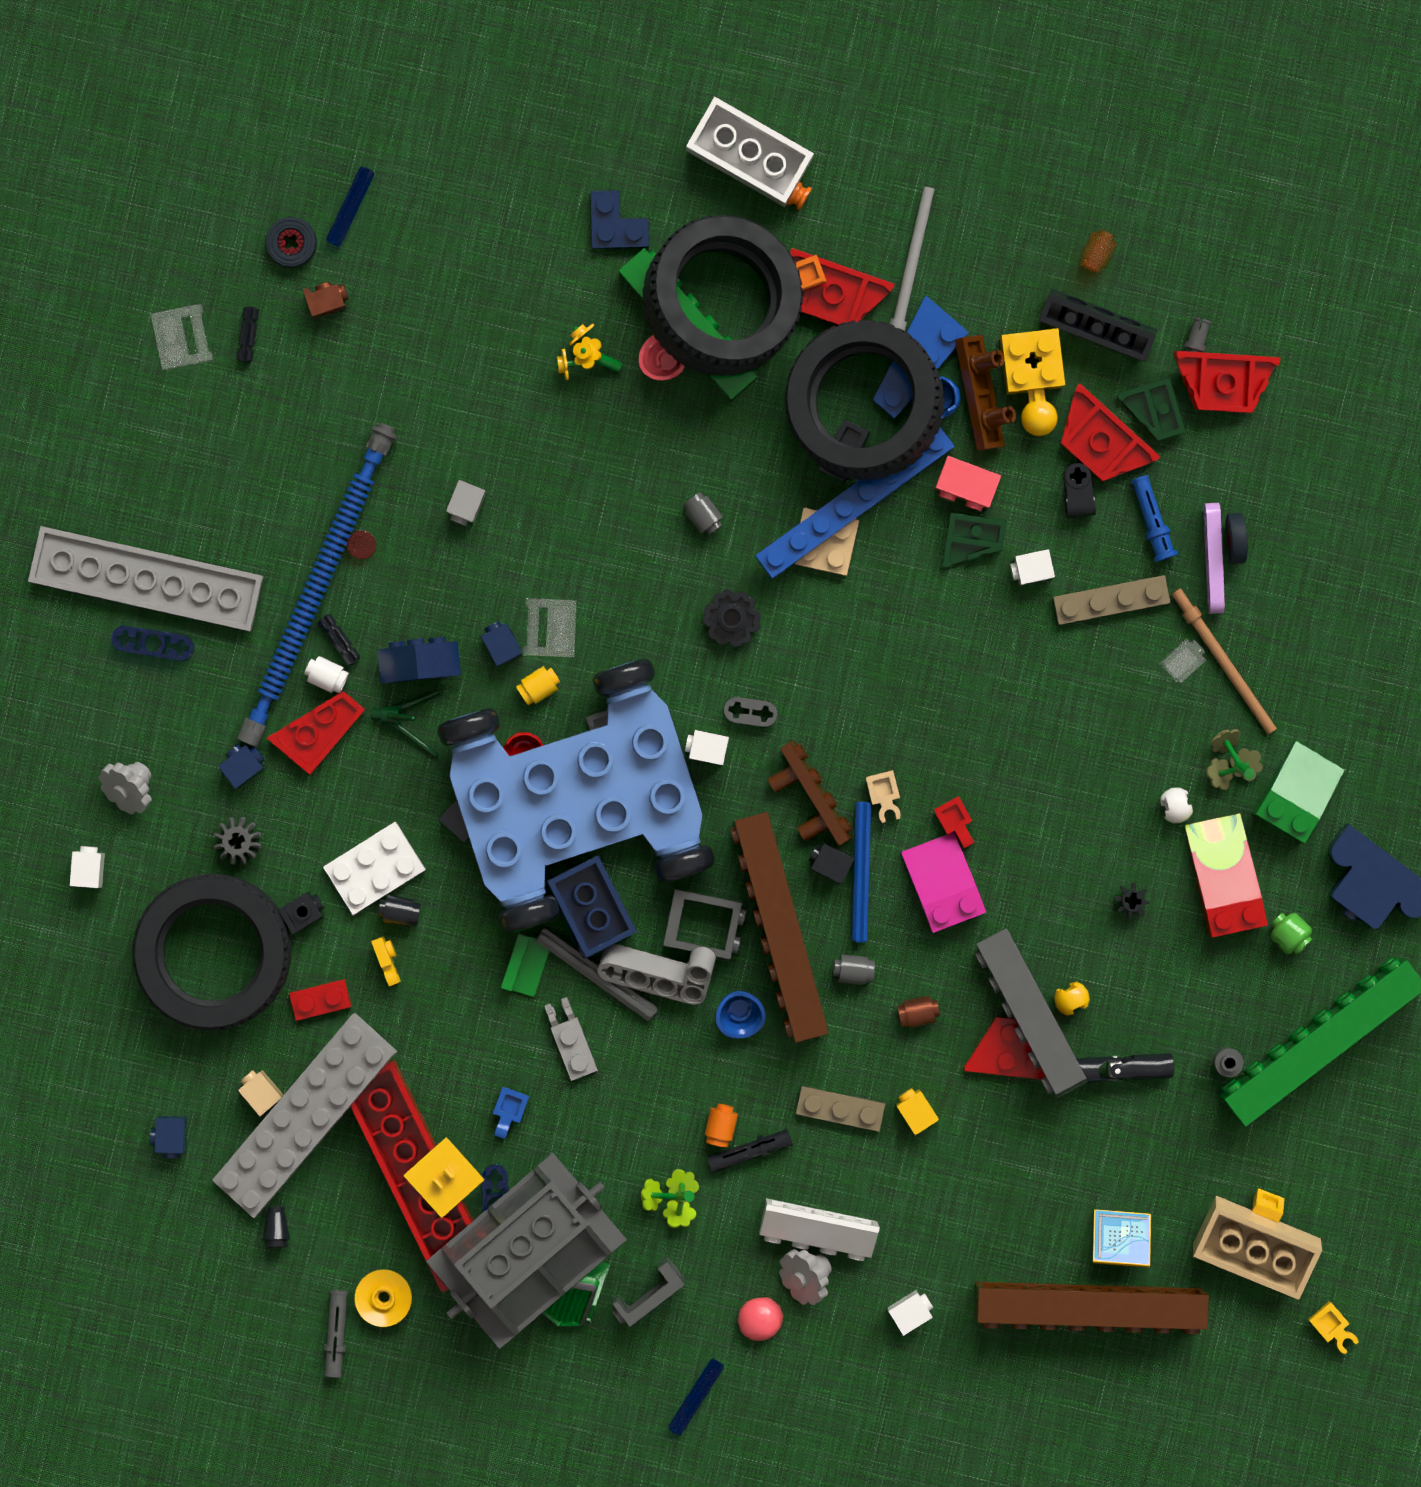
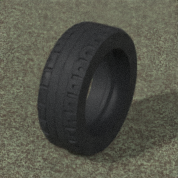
M731 215L702 217L700 220H693L676 230L665 241L651 261L650 267L646 272L645 286L642 292L645 318L650 324L649 328L653 336L659 341V345L682 365L688 366L694 371H699L703 374L708 373L713 376L744 374L746 371L750 372L769 361L795 330L802 311L801 305L803 304L800 273L785 245L761 225ZM704 252L726 253L744 261L757 273L765 286L769 300V309L765 321L755 333L742 340L719 339L701 331L687 318L677 298L676 283L681 269L694 256Z
M853 320L840 323L838 327L832 326L830 329L821 332L820 336L814 337L806 345V349H802L799 356L795 359V365L791 367L787 378L788 385L785 387L787 420L802 448L815 462L827 471L847 479L853 478L854 480L868 481L871 478L874 480L887 478L890 474L895 475L908 468L909 464L913 465L923 456V452L927 451L935 440L934 435L938 434L942 423L941 416L944 414L942 381L928 353L916 339L912 338L904 330L895 328L894 325L882 321L877 323L875 320H859L858 322ZM873 353L891 359L906 373L912 388V409L903 428L891 439L873 447H852L837 441L823 427L817 411V394L824 377L839 362L853 355Z
M204 874L178 881L163 890L144 910L136 927L135 938H133L132 943L134 973L137 975L136 979L142 992L145 993L151 1005L157 1008L162 1015L179 1025L205 1031L224 1030L241 1025L264 1011L281 991L289 973L292 955L291 939L287 924L280 915L278 907L273 900L254 884L225 874ZM208 903L223 904L242 913L256 930L261 949L259 966L251 982L238 994L215 1001L195 998L180 989L170 977L164 961V943L174 921L188 909Z

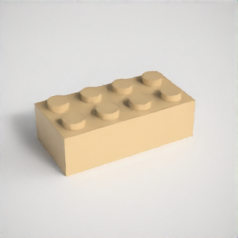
M1216 1195L1193 1243V1257L1298 1300L1322 1252L1321 1238L1282 1222L1278 1223L1255 1214L1248 1208Z

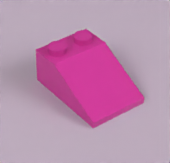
M954 832L901 852L931 932H937L986 913L977 886Z

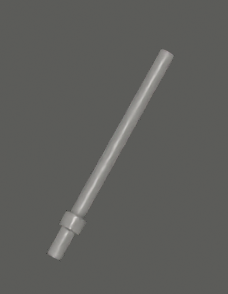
M930 187L923 188L894 318H891L889 323L894 325L895 328H900L904 331L907 325L905 321L935 190Z

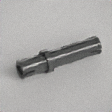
M330 1290L327 1344H324L323 1350L326 1351L324 1372L326 1377H342L343 1352H346L344 1333L348 1291ZM336 1307H339L338 1330H335ZM334 1337H337L336 1359L333 1360Z

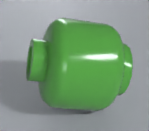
M1282 913L1271 923L1274 929L1270 934V938L1285 954H1292L1294 952L1298 955L1313 940L1310 937L1312 928L1297 913H1291L1288 916Z

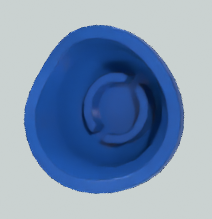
M735 991L725 996L716 1011L718 1028L723 1034L732 1038H745L757 1033L763 1027L766 1019L765 1009L760 1000L744 991Z

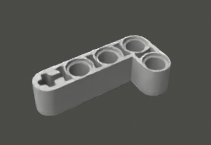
M612 944L603 949L598 966V975L603 980L687 1004L697 1005L702 1003L706 997L716 956L712 950L706 947H697L692 950L688 964L618 944Z

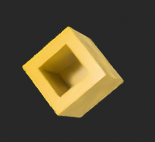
M911 1088L898 1097L900 1102L896 1103V1106L915 1135L939 1120L920 1089L914 1092Z

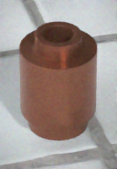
M930 995L903 1001L904 1004L897 1005L901 1026H909V1029L936 1023L935 1017L940 1016L937 999L931 1001Z

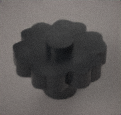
M727 589L722 593L715 594L713 597L714 604H709L704 609L703 623L710 627L709 637L719 645H724L728 641L734 647L748 643L751 639L750 632H756L760 626L761 614L757 610H753L755 600L752 597H748L743 591L734 595L731 590Z

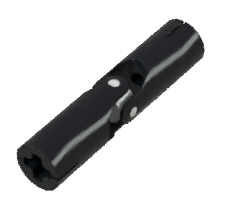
M1171 1053L1131 1055L1123 1059L1117 1056L1076 1058L1087 1078V1083L1119 1081L1125 1077L1132 1080L1173 1078L1174 1062ZM1108 1062L1106 1068L1109 1076H1100L1098 1073L1100 1066Z

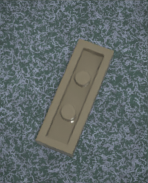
M801 1086L796 1114L879 1132L885 1103Z

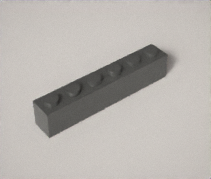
M1006 928L977 943L979 952L975 953V956L982 969L988 967L992 975L988 980L995 994L1001 992L1005 1002L1001 1003L1008 1018L1014 1016L1018 1027L1014 1028L1022 1044L1028 1043L1032 1051L1028 1053V1056L1034 1068L1040 1067L1045 1077L1041 1078V1081L1047 1093L1054 1092L1056 1098H1059L1086 1084L1087 1078L1008 929Z

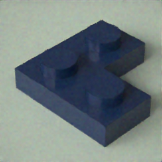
M619 190L591 191L592 249L649 248L648 218L620 219Z

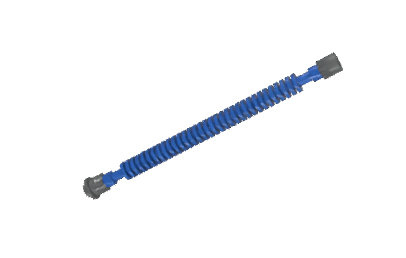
M380 422L378 427L374 425L371 427L373 431L366 445L368 450L364 456L366 461L360 475L353 474L357 482L354 480L350 481L354 488L348 486L347 490L352 493L351 495L347 493L344 495L349 500L348 502L341 501V504L345 505V509L339 506L338 511L343 513L342 515L336 513L335 517L340 520L339 522L335 520L332 522L337 527L336 529L333 527L329 528V531L334 533L333 535L328 533L326 535L331 540L330 542L326 540L323 542V544L328 546L327 549L323 547L320 549V551L325 552L324 556L318 553L317 557L322 559V561L315 560L314 564L319 567L318 569L312 567L311 571L316 574L315 576L312 574L308 576L313 581L306 580L305 583L310 588L303 587L302 591L307 594L306 596L300 594L299 598L304 599V601H297L296 603L301 608L294 607L293 610L298 615L291 614L290 616L295 621H288L287 623L292 628L286 627L284 630L289 633L288 636L283 634L281 637L286 642L279 641L278 645L283 646V649L277 647L275 650L280 655L274 654L272 657L277 660V662L271 661L269 664L274 669L267 668V672L271 673V676L265 674L263 677L268 682L262 681L260 684L265 687V689H258V692L262 693L256 709H252L249 718H245L237 739L252 746L258 747L266 729L264 725L268 718L266 713L272 699L279 700L280 696L276 695L275 692L281 694L283 691L278 686L284 687L286 684L281 681V679L287 680L289 677L284 672L291 673V669L287 668V665L293 667L295 664L290 659L296 660L298 657L293 654V652H300L296 645L303 646V642L299 641V638L305 640L307 637L302 632H309L305 625L311 627L312 622L307 620L308 618L313 620L315 618L310 613L311 611L318 612V609L314 608V604L320 606L321 602L316 600L317 598L323 600L324 596L319 593L320 591L324 593L327 591L322 586L323 584L326 586L330 585L326 578L332 580L333 576L328 573L329 571L335 573L336 569L331 566L332 564L336 566L339 564L334 559L335 557L340 560L342 558L337 553L338 551L343 553L345 551L340 546L341 544L345 546L348 544L343 539L344 537L350 539L351 535L346 534V532L353 533L354 529L349 527V525L356 526L357 524L352 519L353 517L356 519L360 517V515L355 513L356 511L362 512L363 510L358 505L365 506L366 502L362 501L361 498L368 499L369 497L364 492H371L372 490L367 485L373 486L375 483L370 478L376 464L380 465L383 456H387L393 440L398 438L397 435L393 434L395 428Z

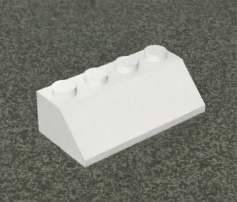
M766 1198L759 1234L765 1236L764 1240L767 1242L781 1244L782 1239L792 1241V1246L796 1248L809 1249V1245L820 1247V1252L836 1255L837 1251L848 1253V1258L864 1261L865 1257L872 1258L880 1227L878 1222L874 1220Z

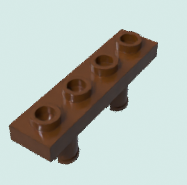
M983 335L955 339L977 451L1004 447L1005 443L1001 425L1014 422L1016 413L1011 406L997 409L990 369L1004 365V355L1000 350L986 353Z
M794 740L783 745L780 749L789 762V766L768 778V781L777 793L798 780L817 808L818 815L797 827L802 838L807 841L827 829L831 831L838 845L849 840L852 837L849 833L852 831V827L845 816L840 818L835 810V807L838 805L830 792L825 793L820 783L823 780L816 768L813 767L811 769L805 759L808 758V755L800 743L795 744Z

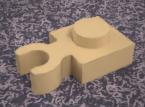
M893 770L865 777L872 805L881 804L879 810L880 821L882 823L886 822L884 813L889 809L894 811L896 819H900V810L897 806L893 805L892 801L893 799L900 798Z

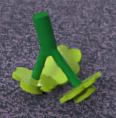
M681 1169L673 1171L672 1178H668L666 1181L669 1193H662L658 1181L647 1179L641 1192L643 1208L656 1211L658 1203L662 1199H674L667 1203V1209L663 1211V1216L667 1218V1223L672 1228H677L680 1225L688 1227L690 1221L696 1217V1211L690 1208L688 1203L694 1200V1193L699 1189L698 1182L694 1180V1174L692 1172L685 1173Z

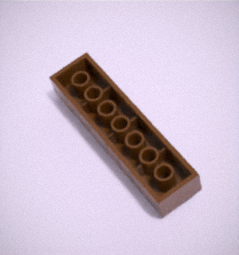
M766 811L734 820L736 826L730 828L734 843H741L743 854L738 855L742 872H749L751 880L745 882L750 900L756 898L758 908L753 910L758 927H764L766 936L761 937L765 955L771 954L773 963L768 964L772 981H779L781 991L776 992L781 1010H787L789 1017L783 1019L788 1038L794 1036L795 1042H800L829 1034L769 814Z
M975 1281L974 1316L978 1323L983 1324L984 1328H1000V1324H1010L1013 1329H1028V1324L1040 1325V1329L1057 1330V1325H1066L1068 1330L1085 1331L1086 1326L1097 1327V1331L1112 1332L1114 1327L1126 1328V1332L1135 1333L1143 1332V1328H1152L1156 1333H1171L1172 1329H1181L1185 1334H1200V1329L1208 1330L1209 1295L1202 1288Z

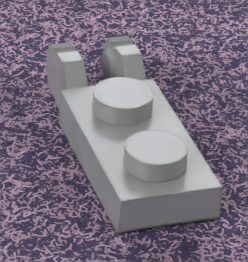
M566 997L561 999V1005L564 1012H566L568 1021L559 1024L555 1009L551 1004L545 1005V1009L552 1025V1033L572 1081L598 1071L578 1017L575 1018L569 1000Z

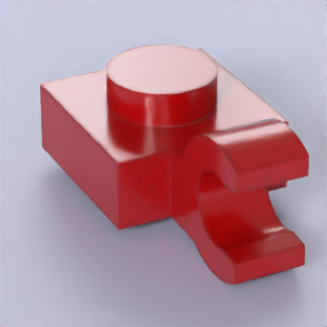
M959 796L934 809L947 835L955 831L963 848L974 843L965 826L972 822Z

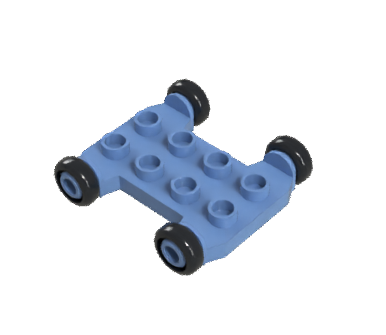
M642 658L601 671L593 677L596 693L601 696L609 695L608 698H605L607 702L605 726L509 756L497 741L495 734L492 735V732L498 730L500 726L498 714L494 709L487 708L443 722L438 726L437 734L440 742L445 746H454L451 748L452 759L449 777L483 883L500 900L501 906L506 907L497 916L499 926L503 932L513 933L551 921L560 914V906L553 895H544L546 893L544 888L546 865L641 834L654 849L655 855L661 856V858L655 860L652 866L654 875L659 882L681 879L713 866L715 857L711 847L705 844L699 845L701 842L699 834L702 812L668 706L652 690L651 685H647L655 677V670L649 659Z

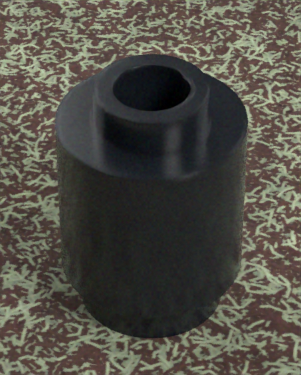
M387 895V900L380 901L378 916L383 917V923L408 928L410 925L417 926L421 904L414 903L413 899Z

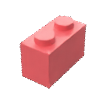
M947 456L935 490L940 491L939 497L952 502L959 498L967 501L966 507L981 512L982 508L988 509L990 507L1001 475Z

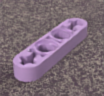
M1204 503L1207 605L1209 614L1224 613L1225 608L1221 511L1219 503Z

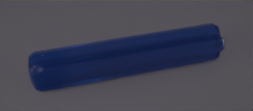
M363 166L359 168L326 238L328 243L336 247L341 246L374 176L372 170Z
M713 1358L709 1361L670 1422L668 1429L679 1436L682 1435L724 1369V1365Z

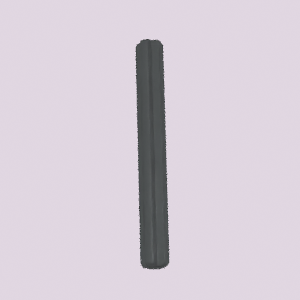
M542 929L537 936L536 941L644 1019L651 1020L657 1012V1006L630 987L603 980L598 975V964L588 957L583 959L577 949L549 929Z

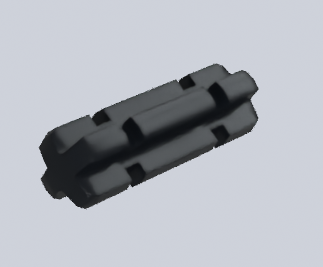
M246 306L243 308L242 318L244 322H241L238 343L240 349L237 350V360L240 362L250 363L253 360L254 351H252V347L255 345L257 330L255 321L258 320L259 310L256 307Z
M330 614L325 615L318 621V624L323 631H327V637L337 651L343 654L342 658L349 666L353 665L360 659L359 653L355 648L352 649V643L340 626H336L337 622Z

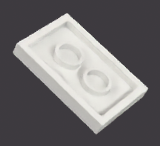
M397 822L392 823L323 867L353 915L426 870Z

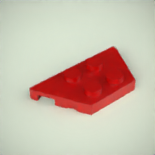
M791 248L790 251L795 262L814 256ZM818 257L827 282L803 291L801 313L838 326L840 323L853 320L858 322L893 290L895 284Z
M1173 351L1174 359L1195 410L1253 413L1259 402L1260 394L1265 391L1269 383L1268 379L1273 369L1280 363V357Z
M1079 383L1076 386L1060 444L1077 460L1086 465L1100 481L1103 482L1155 462L1160 458L1151 447L1083 385Z
M995 1017L970 1059L964 1065V1071L1032 1079L1045 1077L1040 1067L1034 1068L1028 1056V1053L1032 1051L1027 1042L1022 1044L1014 1030V1028L1018 1027V1024L1013 1018Z

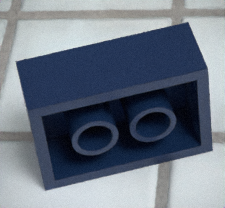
M599 856L545 882L550 895L556 898L560 906V915L583 959L637 932Z

